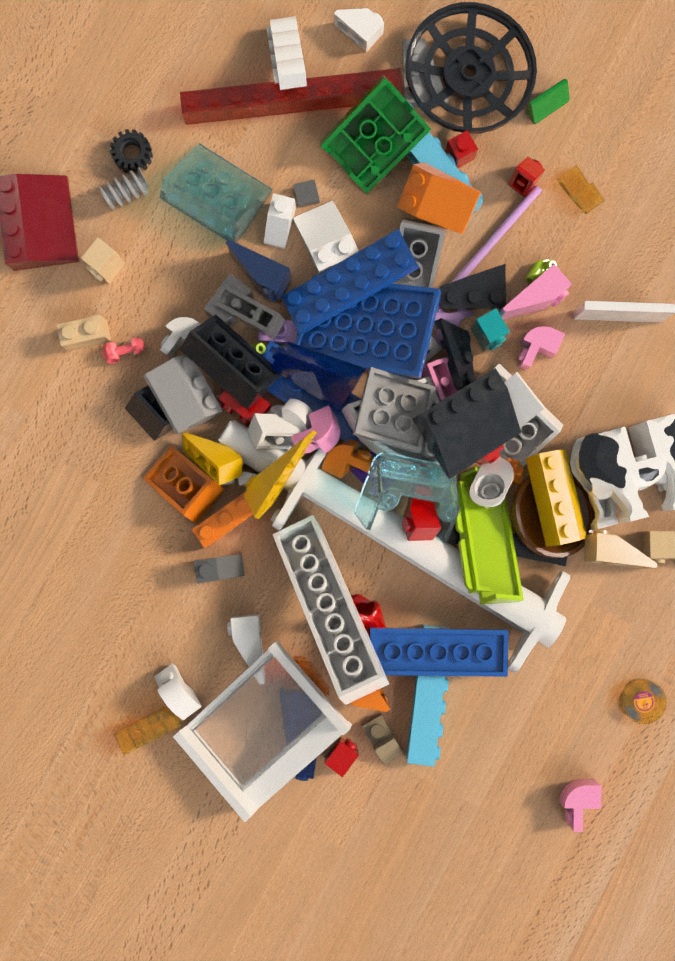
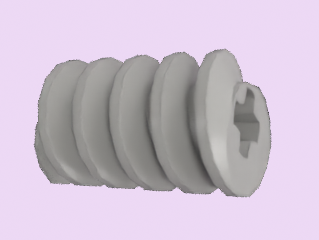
M140 167L137 168L138 175L132 170L129 171V179L122 174V182L113 178V186L108 181L105 182L106 189L99 185L106 203L112 210L116 209L115 202L121 207L124 206V198L129 203L132 202V195L136 199H140L139 191L145 196L148 195L149 186Z

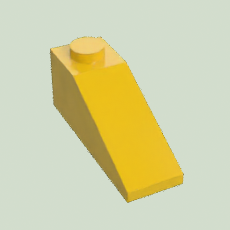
M189 433L182 434L183 452L219 486L242 476L243 459L239 453H236L229 446Z

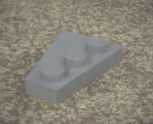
M425 38L418 41L412 61L425 63V58L429 51ZM403 39L404 98L412 106H418L409 91L405 74L406 54L411 39ZM432 59L431 65H432V66H435V64H434V62H433V59ZM411 70L416 93L425 104L432 97L426 87L424 73ZM430 75L432 85L438 94L443 90L439 76Z

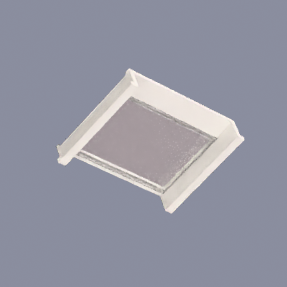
M278 640L187 726L176 733L173 738L241 819L246 822L258 808L336 739L346 734L351 729L352 724L342 716L280 645Z

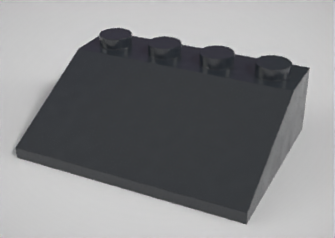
M496 368L412 419L448 479H451L522 433L508 388Z

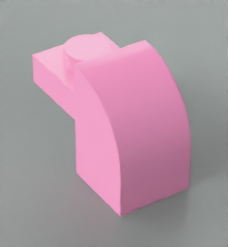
M545 326L532 329L519 343L527 347H523L518 357V360L521 361L519 368L527 371L531 367L537 352L550 358L555 356L565 334Z
M328 405L308 414L312 428L291 436L295 445L312 430L317 432L304 454L313 452L318 448H321L326 453L337 444L340 438L338 420Z
M595 779L574 780L567 784L561 792L559 802L564 808H568L565 810V821L574 832H583V809H601V785Z

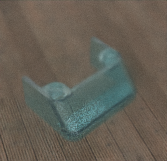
M387 452L375 456L354 510V514L364 528L371 530L378 510H392L398 505L401 496L437 502L435 509L441 525L437 537L443 543H447L460 511L456 475L448 479L440 464Z

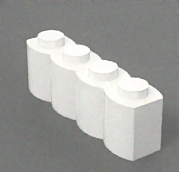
M296 16L271 19L270 26L266 28L275 84L279 83L280 90L307 86Z

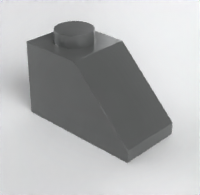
M242 554L194 561L197 583L245 576Z

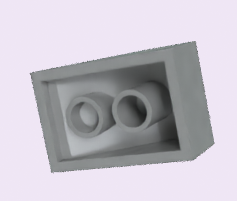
M403 218L400 232L419 268L393 284L433 288L446 228Z

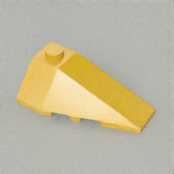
M312 430L262 470L256 477L252 475L245 485L248 489L244 494V498L255 518L259 519L274 504L315 437L316 431Z

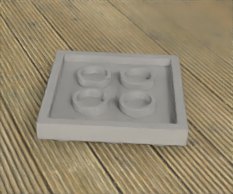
M373 367L369 368L353 435L414 453H420L424 438L412 419L431 408L436 387Z

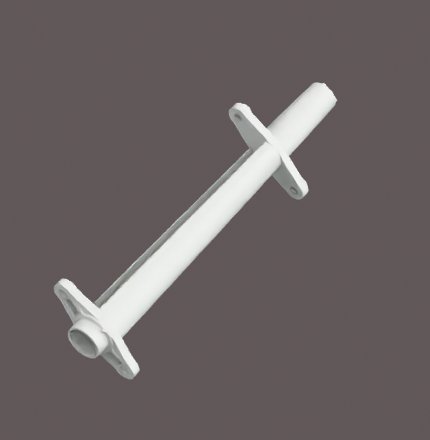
M230 421L218 439L220 444L229 446L236 453H239L244 464L259 473L287 451L286 449H256L248 428L237 421ZM319 448L307 461L301 458L283 487L288 491L281 511L277 509L271 518V521L274 522L272 527L280 531L302 496L309 499L521 631L522 635L508 661V670L513 673L518 672L537 642L549 648L557 640L565 625L566 617L556 610L558 602L570 580L569 574L560 571L543 598L521 586L524 601L480 604L479 594H469L468 589L464 585L459 549L437 536L433 540L408 541L406 533L402 529V516L319 469L328 452L324 453Z

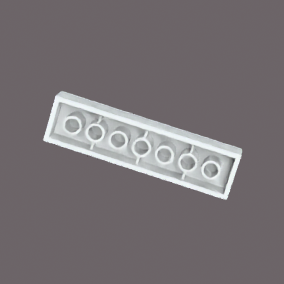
M314 515L272 534L338 698L347 705L389 685L325 535Z

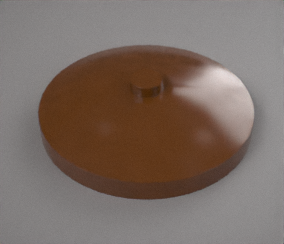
M530 475L525 477L515 491L511 510L514 528L521 541L534 553L547 558H561L577 553L585 546V539L546 547ZM573 476L586 535L593 533L591 523L595 519V511L590 503L588 493Z

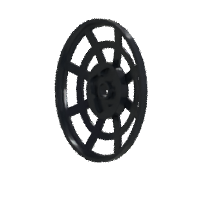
M460 2L436 10L418 26L407 49L405 74L408 88L414 101L432 121L455 132L463 133L468 130L469 134H481L505 126L523 110L535 86L537 64L535 52L528 35L510 15L488 4ZM468 14L467 27L453 29L442 35L435 25L436 22L448 16ZM477 14L496 20L509 31L499 40L491 33L476 28ZM428 30L435 42L427 53L425 63L412 61L418 41ZM466 36L465 45L454 50L447 43L452 38ZM475 37L488 41L493 47L486 52L484 49L474 46ZM514 38L518 40L525 53L528 70L514 71L511 55L506 48ZM439 48L447 57L443 67L431 65L433 56ZM498 53L502 55L507 71H496L493 58ZM467 68L472 69L475 75L468 77L464 74L463 70ZM411 70L424 73L425 84L432 97L425 104L416 93ZM430 75L443 77L446 88L437 94L432 85ZM527 80L523 98L518 106L511 110L504 102L511 92L514 81ZM507 81L502 95L497 98L490 91L493 82ZM452 94L463 99V110L450 106L444 100ZM483 97L491 104L484 109L472 111V100ZM439 105L449 113L463 117V127L444 121L433 114L431 110ZM495 110H498L506 117L491 126L472 128V117L484 116Z

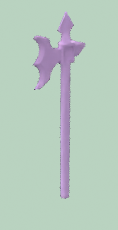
M535 185L452 282L468 277L542 192L539 186ZM438 305L435 321L442 318L459 327L465 317L475 315L472 311L459 309L453 313H445L442 309H439ZM437 329L434 339L441 346L440 341L443 340L441 330Z

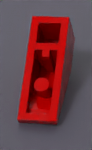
M424 471L418 473L411 485L402 520V529L406 533L408 541L433 540L441 529Z

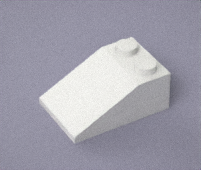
M333 201L293 218L318 275L359 252L346 223Z

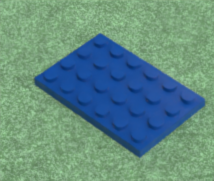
M392 283L302 335L298 332L291 358L300 362L368 371L369 368L373 367L399 376L421 379L441 291L438 288Z

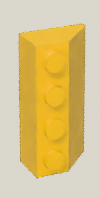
M555 450L527 457V467L546 547L567 544L587 538L567 450Z

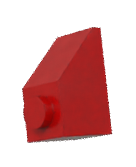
M527 157L516 167L508 185L525 198L540 180L545 169L542 168V164L539 161Z

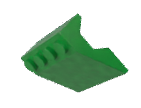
M382 75L321 139L320 146L368 194L432 129L392 83Z

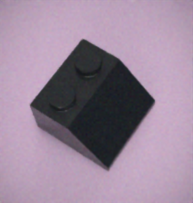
M149 385L133 394L125 409L154 441L173 429Z

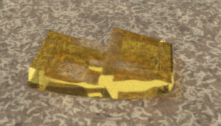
M577 165L557 179L567 195L585 214H588L604 201L594 183L587 181Z

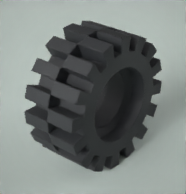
M126 129V134H122L120 131L118 133L120 137L114 136L113 140L115 143L111 142L110 144L112 148L110 154L114 162L125 173L131 170L138 172V167L146 170L148 168L146 164H151L152 162L150 157L153 158L152 148L147 138L144 137L143 133L139 132L138 134L134 129H132V133H130L129 129ZM129 145H136L140 149L139 155L134 159L124 157V150Z

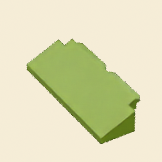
M473 467L460 474L461 481L450 487L456 530L460 533L458 545L464 585L468 589L469 594H479L480 604L524 601L506 496L501 504L489 507L488 509L474 503L470 497L469 490L480 467Z

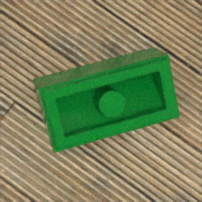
M566 78L529 102L526 114L534 124H537L569 102L568 80Z

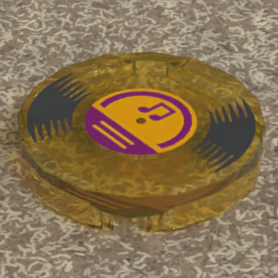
M637 678L626 684V687L622 690L620 706L623 713L630 720L638 724H651L664 714L666 695L657 683L646 678Z

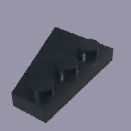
M506 264L440 286L439 309H503L506 306Z
M440 318L434 321L435 327L441 330L443 340L440 341L442 349H446L450 358L447 364L456 390H460L476 380L470 346L471 337L469 331Z

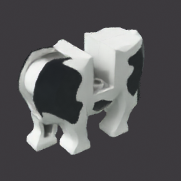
M675 414L648 420L628 428L636 454L635 458L625 427L606 432L591 433L575 441L569 465L572 475L588 493L590 503L594 508L595 519L591 523V530L619 524L615 516L617 512L615 503L621 509L620 523L649 517L647 511L643 509V503L638 496V491L646 489L653 484L658 486L660 492L666 491V498L661 506L663 512L675 510Z

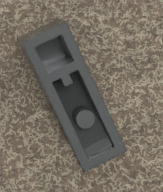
M223 283L211 302L275 340L285 322V319L276 311Z

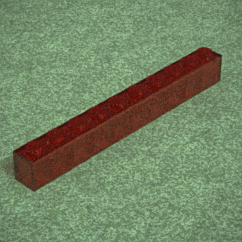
M401 68L306 78L307 86L280 90L279 83L267 82L180 92L182 115L186 125L353 107L382 75L402 95Z

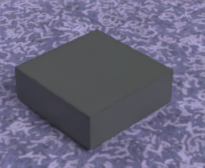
M315 179L293 184L299 208L320 203Z

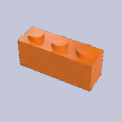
M245 492L192 529L204 548L210 547L254 516L244 498Z

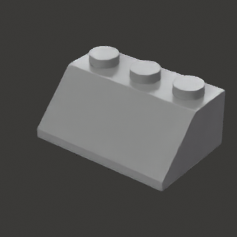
M185 354L170 359L144 375L147 384L176 435L210 422L223 411L200 369Z

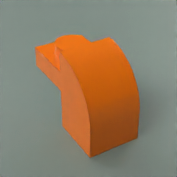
M345 440L328 452L321 469L341 479L349 472L351 465L368 473L375 466L377 459L365 450H357L360 444L359 441Z

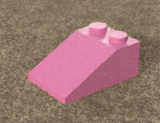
M553 264L500 311V315L503 320L545 310L550 305L555 307L569 294L567 289L572 283Z

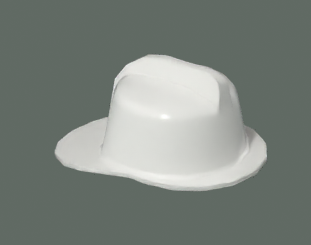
M498 458L491 464L489 462L482 464L469 490L470 497L474 503L488 509L503 502L514 476L511 464L502 458Z

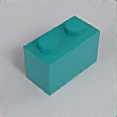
M497 308L476 319L470 328L483 351L488 348L493 351L503 345L502 343L506 341L505 337L510 332Z

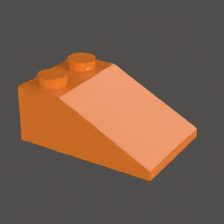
M427 163L413 164L397 207L417 218L463 234L481 192Z
M172 445L142 478L182 515L195 524L225 490Z

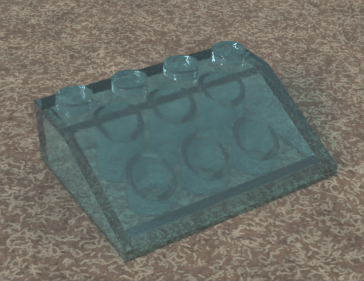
M199 143L162 179L160 199L226 241L229 239L237 242L246 232L273 189Z

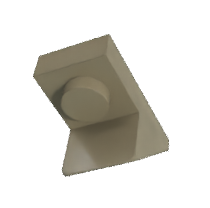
M381 713L362 724L365 733L374 747V751L384 764L404 754Z

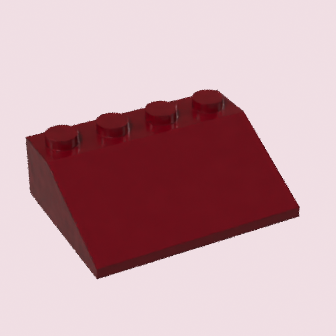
M9 174L0 176V227L5 264L13 271L79 262L68 176Z

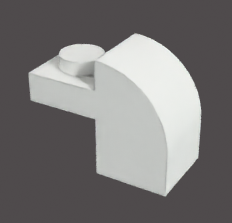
M188 317L176 318L169 322L166 328L171 332V335H167L163 339L160 350L166 356L172 358L183 341H185L188 333L199 326L200 323Z
M290 398L284 406L275 405L267 413L276 414L303 431L312 428L308 415L312 413V410L300 400Z
M173 663L154 676L159 686L157 690L168 708L182 720L202 707L194 690L184 683L178 668Z

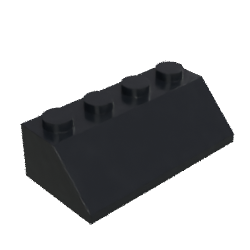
M217 315L191 330L180 348L189 359L247 410L257 403L282 376V373Z

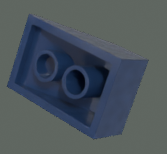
M227 239L226 245L231 257L260 294H262V298L271 303H274V301L281 303L282 296L292 280L290 268Z

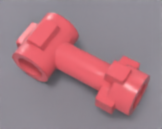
M135 337L131 339L132 342L130 344L117 347L115 342L106 343L103 345V358L108 364H114L120 361V355L134 352L135 355H140L141 352L146 350L143 339Z

